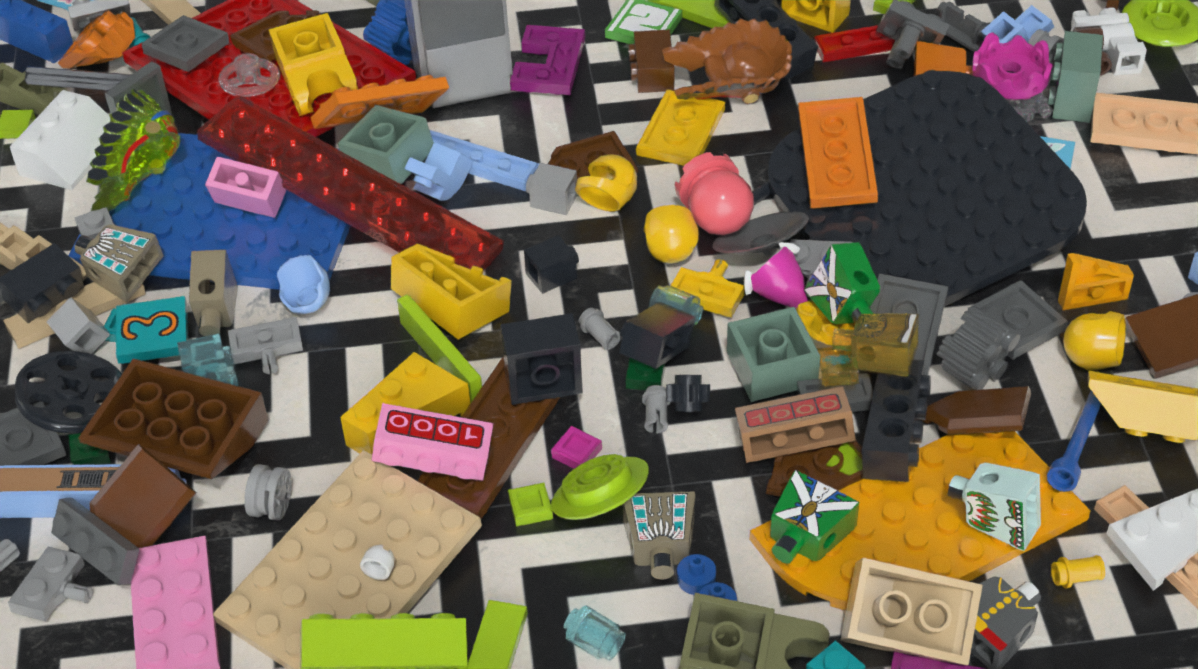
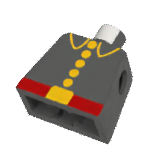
M994 576L979 583L983 586L971 653L989 669H1002L1034 632L1038 616L1034 605L1041 601V595L1038 589L1030 582H1024L1016 589H1013L1001 577Z

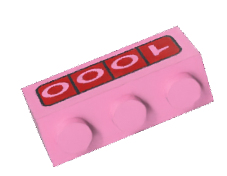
M382 403L375 434L372 461L389 466H402L419 469L428 473L435 472L458 476L462 479L483 481L493 423Z

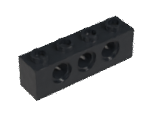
M715 0L714 6L730 23L735 24L740 18L745 21L755 18L758 22L767 20L771 27H778L780 34L784 35L786 41H789L792 45L791 68L788 74L783 77L784 80L814 67L818 45L779 6L776 0Z
M880 359L862 447L863 479L909 482L911 467H918L919 444L915 443H922L923 421L919 419L926 420L927 398L925 397H930L931 375H924V360Z

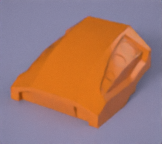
M109 10L105 11L101 16L96 17L84 27L74 43L58 61V64L62 68H74L120 58L123 55L122 52L126 51L135 39L133 19L125 12L114 15Z

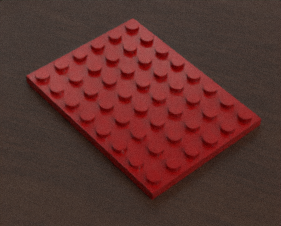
M227 0L192 17V19L227 32L229 44L189 72L144 54L141 43L122 52L124 62L137 71L151 61L160 65L167 92L270 162L281 158L288 152L335 127L314 129L311 117L320 108V104L326 102L332 96V93H324L316 97L312 103L314 112L299 116L277 60L263 65L236 48L230 39V35L277 11H289L290 15H306L307 10H312L297 0ZM332 22L355 75L358 89L370 83H378L379 86H383L398 79H405L406 82L416 80L414 70Z

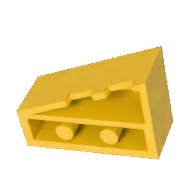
M416 244L391 256V289L401 297L405 295L410 296L430 319L458 340L509 312L512 280L508 278L493 279L483 275L482 268L473 265L470 270L455 264V258L420 244Z
M413 352L340 417L346 446L359 454L363 450L371 455L373 454L375 434L382 403L450 416L460 414L462 417L471 404L468 383Z

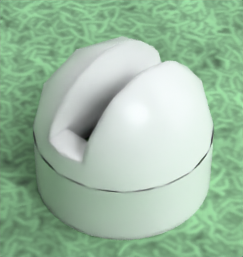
M375 545L365 552L360 562V568L367 576L377 580H384L389 577L394 567L395 557L391 550L383 549V545Z

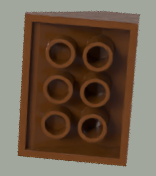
M132 359L78 439L80 443L129 456L136 446L140 444L166 467L213 479L253 447L268 422V416L261 392Z

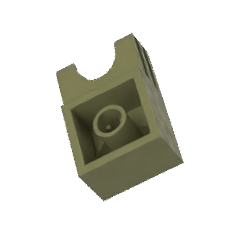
M695 593L679 669H791L786 662L787 660L794 657H816L828 647L830 633L825 625L821 623L776 614L773 608Z

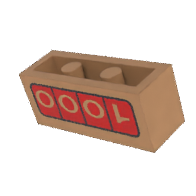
M843 386L735 408L746 463L856 441L852 411Z

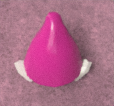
M780 242L778 243L780 248H777L776 253L754 272L746 270L744 289L746 295L751 294L753 290L760 296L788 307H795L796 309L800 303L809 301L804 291V277L794 255L799 252L800 248L793 243Z

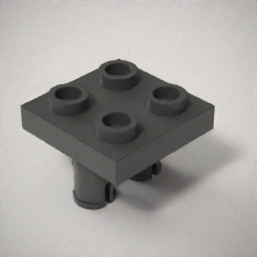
M893 0L876 29L877 32L895 40L886 63L892 68L902 69L906 59L910 58L913 49L916 50L917 41L939 44L946 35L950 25L944 23L937 15L925 14L915 9L914 5L907 1Z

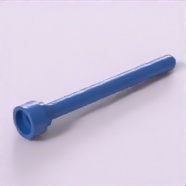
M1092 390L1089 393L1064 456L1053 461L1048 471L1047 480L1056 490L1063 492L1075 489L1080 479L1081 469L1078 460L1101 406V402Z

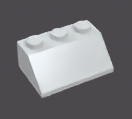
M62 90L10 146L19 175L73 190L94 166L92 159L100 155L95 148L100 145L107 147L113 144H104L99 138L104 132L116 135V133L109 132L104 127L110 121L113 122L112 118L89 96Z

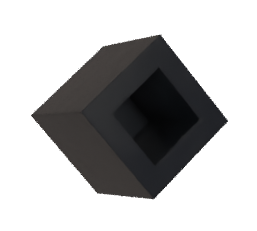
M559 235L524 250L526 275L542 294L577 279L576 264L579 263L578 254L572 245L568 246Z

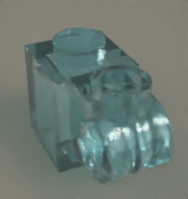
M219 334L177 343L183 372L239 386L235 370L228 372V367L234 366L230 346H222Z

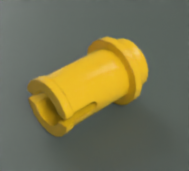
M1098 555L1073 560L1060 557L1057 562L1051 564V576L1055 585L1071 588L1072 583L1103 580L1105 578V565L1101 556Z

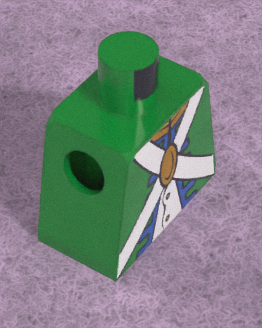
M859 242L831 244L804 291L831 323L835 325L855 323L857 328L860 329L863 323V319L860 318L861 315H874L870 306L880 293V285Z
M795 470L772 513L770 536L776 541L772 547V553L783 563H791L798 553L812 561H820L857 526L859 501Z

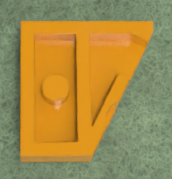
M1070 253L1066 260L1058 302L1062 310H1069L1127 300L1134 274L1128 265Z

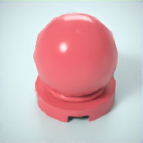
M706 152L694 157L684 165L682 169L685 173L680 178L679 183L675 181V191L680 201L691 211L696 224L709 234L727 235L738 232L750 220L754 209V197L751 187L739 175L738 168L727 154L713 156L711 152Z

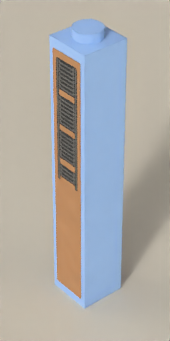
M121 464L0 466V518H54L59 499L73 498L90 511V501ZM169 468L174 474H176L181 479L178 470Z

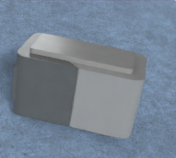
M404 0L413 66L417 77L420 78L426 75H432L433 78L446 77L449 89L431 104L432 108L511 92L509 76L513 75L506 0Z

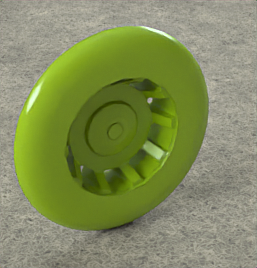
M1131 0L1122 10V13H1127L1129 16L1128 23H1131L1135 37L1154 46H1180L1198 40V7L1189 0Z
M617 454L602 455L590 459L577 466L563 479L561 487L552 498L551 509L557 516L571 520L591 518L611 511L628 501L643 487L649 474L648 464L643 459L637 457H623Z

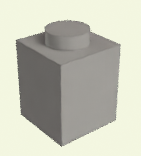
M540 163L534 175H529L526 183V192L530 195V207L567 215L578 195L575 191L577 171Z
M72 297L47 321L64 345L73 351L92 354L111 335L91 310Z

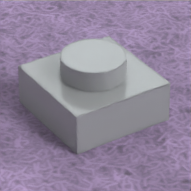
M107 207L74 217L80 235H86L94 239L105 226L109 224L114 225Z

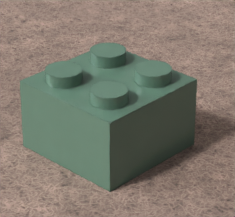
M1065 31L1063 43L1056 44L1054 61L1056 62L1051 71L1047 105L1053 106L1052 118L1090 123L1101 72L1103 35Z
M375 105L337 144L349 174L398 188L411 174V172L405 170L409 158L411 157L423 162L429 155L434 142L426 118Z
M795 307L727 324V354L751 402L796 391L797 381L819 379L820 354Z

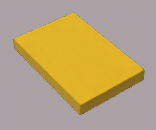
M666 90L636 146V155L684 166L694 157L704 153L725 111V102L710 98L700 100L696 98L687 100L677 99L673 90Z

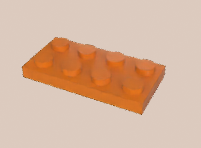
M426 75L411 82H406L405 79H398L383 86H379L378 83H370L356 90H351L350 87H342L333 91L332 96L326 102L320 104V108L311 117L314 129L358 123L375 105L409 114L422 113L449 89L446 77L433 78L432 75Z
M863 97L798 103L811 208L877 203L878 191Z

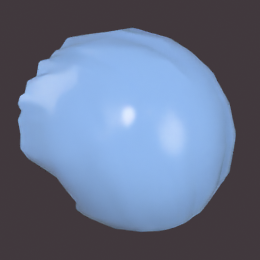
M300 255L290 258L279 267L277 272L280 284L279 297L291 312L309 314L317 311L325 304L330 292V281L326 270L311 255Z

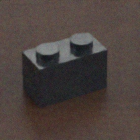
M56 243L0 277V290L3 300L27 323H30L37 317L46 315L51 308L65 299L75 296L79 290L84 288L80 266Z
M658 302L633 318L628 319L623 324L620 331L622 343L619 353L656 369L689 348L696 317L665 303Z

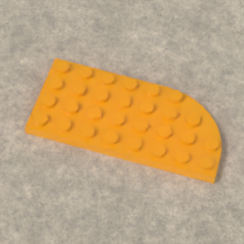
M1015 431L946 435L919 448L918 467H911L909 482L862 479L839 490V492L859 501L857 526L820 561H812L799 553L791 563H783L778 560L772 553V547L776 541L770 536L771 520L750 530L749 540L778 576L791 587L805 596L809 592L814 596L830 601V607L846 610L855 562L862 558L969 582L1087 521L1091 510L1072 491H1059L1049 484L1047 474L1050 467ZM985 462L1040 474L1041 526L1025 551L983 533L966 522L965 502L948 496L949 484L955 475L970 479L979 465Z

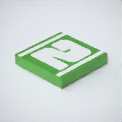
M626 0L606 27L605 38L626 44H634V31L670 29L671 35L682 20L683 10L645 0Z

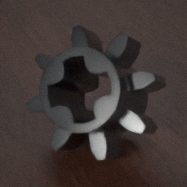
M675 375V384H666V402H675V411H702V402L710 401V384H702V375Z

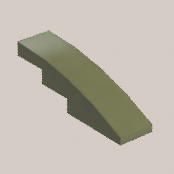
M3 62L0 64V102L22 110H33L35 114L40 115L62 90H66L63 87L28 85L25 81V71L21 73Z

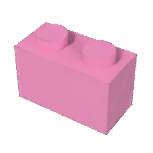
M221 157L216 158L205 184L215 203L273 218L276 217L286 193V188L279 172Z

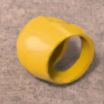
M614 154L603 155L589 165L590 176L578 178L575 187L576 193L588 204L604 211L616 212L630 201L637 189L636 170L622 156Z
M663 205L652 209L646 215L644 225L646 243L649 252L655 259L663 263L672 264L681 262L691 255L697 245L699 231L694 217L688 208L680 205Z
M1109 311L1106 314H1083L1072 320L1065 330L1063 339L1067 356L1077 366L1086 370H1100L1119 366L1125 347L1124 314Z

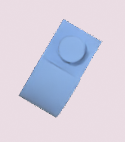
M1031 5L1015 20L1003 11L981 33L985 39L989 33L994 32L999 37V43H1007L1016 35L1022 36L1028 43L1031 36L1037 30L1042 29L1050 32L1054 25L1050 18Z
M434 142L425 163L410 157L405 170L415 175L413 181L416 184L413 189L441 201H446L461 188L473 160L458 151Z

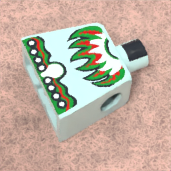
M985 462L979 465L970 479L955 475L949 484L948 496L965 502L966 522L971 527L1019 550L1025 551L1041 526L1040 474Z

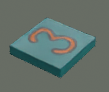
M185 296L116 306V358L118 364L130 363L132 359L143 361L189 354L188 306Z

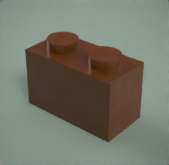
M670 29L634 31V44H628L629 62H635L630 63L631 81H637L638 93L674 91L675 67L673 64L664 61L662 52L663 49L672 47Z

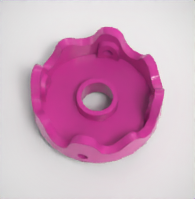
M994 32L989 33L985 37L980 49L974 52L972 76L984 79L1005 99L1026 100L1041 93L1050 81L1053 64L1049 63L1048 44L1046 41L1041 40L1033 46L1019 35L1014 36L1007 43H999V37Z

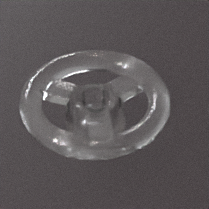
M246 53L237 56L234 62L222 69L218 82L220 87L231 95L239 97L256 96L276 86L280 79V71L273 62L258 58L255 54ZM260 67L267 69L271 73L270 78L261 75ZM236 71L237 77L228 80V77ZM243 84H258V86L254 87H237Z

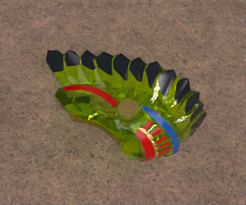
M132 89L131 94H125L124 101L116 103V111L109 114L110 122L103 126L104 133L98 138L100 146L94 149L96 157L89 163L92 169L88 171L86 182L96 186L102 185L99 187L100 192L94 197L96 201L92 204L91 211L107 207L108 212H110L122 201L129 200L131 191L139 182L151 174L157 175L164 172L166 162L176 153L180 146L181 139L174 124L172 114L167 110H162L156 101L141 89L139 91Z

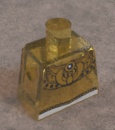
M919 314L859 315L854 330L834 329L832 339L833 350L851 351V365L855 369L909 376L918 349Z

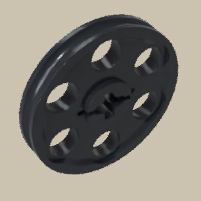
M79 351L48 353L31 360L19 371L15 381V403L20 413L28 421L41 428L59 433H82L101 406L96 401L105 399L122 373L106 359L90 353ZM70 365L77 369L72 371H65L60 369L59 367ZM96 376H104L109 378V380L99 382L95 381L92 378ZM32 378H43L46 381L43 383H32L29 380ZM43 401L49 405L46 407H35L31 403ZM77 412L83 416L74 419L66 417L65 414Z

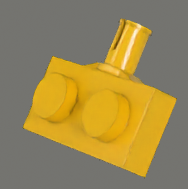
M717 259L710 272H697L681 267L668 289V299L732 318L744 296V285L728 281L722 277L728 269V264L724 260L720 264L721 259Z

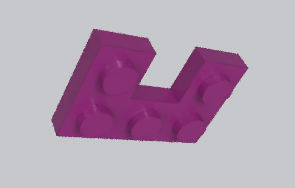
M527 25L521 42L522 53L547 54L548 56L545 64L515 62L513 75L510 78L511 90L570 95L585 42V29Z

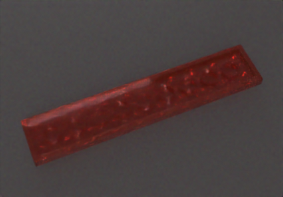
M240 95L232 99L197 130L199 141L237 162L279 172L283 188L399 253L416 244H420L455 258V264L470 270L474 265L482 268L484 271L503 250L504 241Z

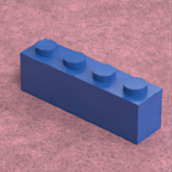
M0 0V40L51 63H56L73 44L66 19L22 0Z

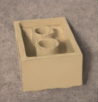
M862 558L855 562L840 641L883 651H895L968 666L983 585Z

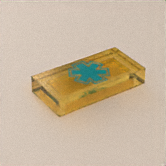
M852 346L817 348L820 354L819 371L822 385L836 386L859 383V372Z

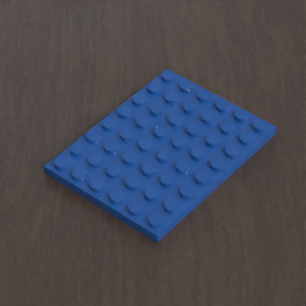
M134 129L113 170L119 168L118 165L124 159L129 147L139 139V134L143 129ZM159 131L153 134L147 132L154 136V138L141 144L147 145L149 148L140 154H136L143 156L133 160L137 162L129 167L132 169L124 175L125 178L115 193L109 195L111 196L113 208L109 214L115 226L156 235L164 256L151 271L150 276L190 280L192 251L226 250L237 285L280 290L277 278L279 267L290 258L300 255H311L326 270L330 281L369 179L349 174L340 149L301 145L281 158L270 162L236 138L178 133L181 140L176 153L170 158L164 151L162 156L155 159L165 148L170 136V132ZM171 139L170 142L173 145H175L176 142L173 139ZM168 145L166 149L171 152L172 148ZM217 157L279 172L285 185L286 193L275 218L214 202L205 184ZM160 162L164 165L165 169L162 173H153L143 179L131 191L129 200L124 201L132 184L148 172L152 173L149 169L151 163ZM100 194L98 200L101 199V198H104V197H106V196L103 195V194ZM98 200L94 205L92 211H94V209L98 206ZM74 244L68 256L82 265L81 255L75 252Z

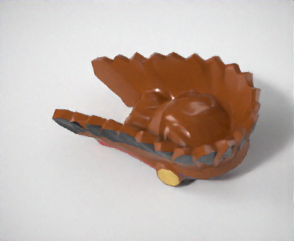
M740 18L735 24L727 22L724 27H713L710 31H702L699 37L689 36L687 42H677L675 47H667L662 50L664 61L683 67L690 72L705 66V72L710 82L674 90L677 99L683 100L731 97L740 98L746 104L754 103L759 99L760 94L775 89L779 80L788 74L792 60V45L789 41H786L784 35L780 34L778 27H771L767 20L758 22L755 18L750 21Z

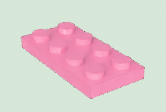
M206 536L139 548L131 580L136 669H220L216 621L213 616L215 610L209 550Z

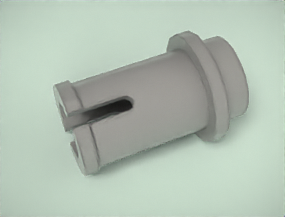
M588 308L581 314L579 318L581 330L584 333H590L605 350H610L619 343L620 332L616 331L604 319V314L601 310Z
M653 385L648 387L642 395V402L646 406L645 429L652 433L653 423L656 422V433H662L668 428L667 406L670 402H666V388L660 385Z

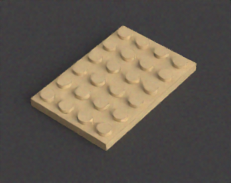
M363 450L213 613L216 623L286 669H300V628L302 619H309L314 614H330L334 616V619H350L352 615L360 613L372 614L375 616V619H388L395 614L408 613L482 526L480 517L394 467L372 461V455ZM375 545H383V549L391 550L395 557L394 567L389 577L384 580L373 579L367 576L360 568V562L365 552Z

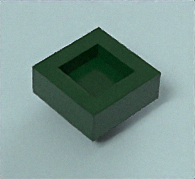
M630 358L626 375V389L646 391L648 387L653 385L662 386L666 363L655 369Z
M81 433L69 434L72 465H105L111 463L110 451L80 443L78 438Z

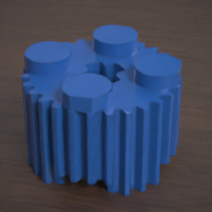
M380 0L376 7L375 16L371 17L372 22H369V25L363 31V38L372 46L402 64L408 65L410 60H412L405 2L404 0Z

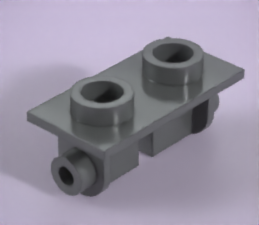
M950 1L940 3L937 9L940 13L939 17L944 23L950 25L946 35L973 52L979 50L984 41L981 31L988 24L970 14L966 15L964 19V10L955 6Z

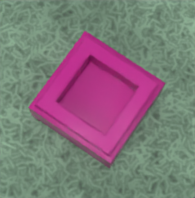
M571 426L551 449L552 458L575 469L580 464L597 456L602 450V440Z

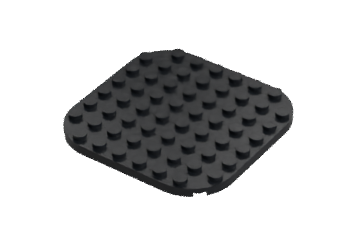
M929 70L863 99L878 191L877 203L811 208L801 128L793 131L781 140L774 149L769 161V186L778 205L784 212L792 213L797 211L809 216L807 224L799 231L806 240L859 242L877 280L879 274L948 286L945 306L1062 250L1079 234L1086 214V193L1074 172L993 86L980 77L961 72Z

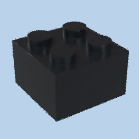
M573 313L500 324L505 375L512 405L583 393L581 349Z

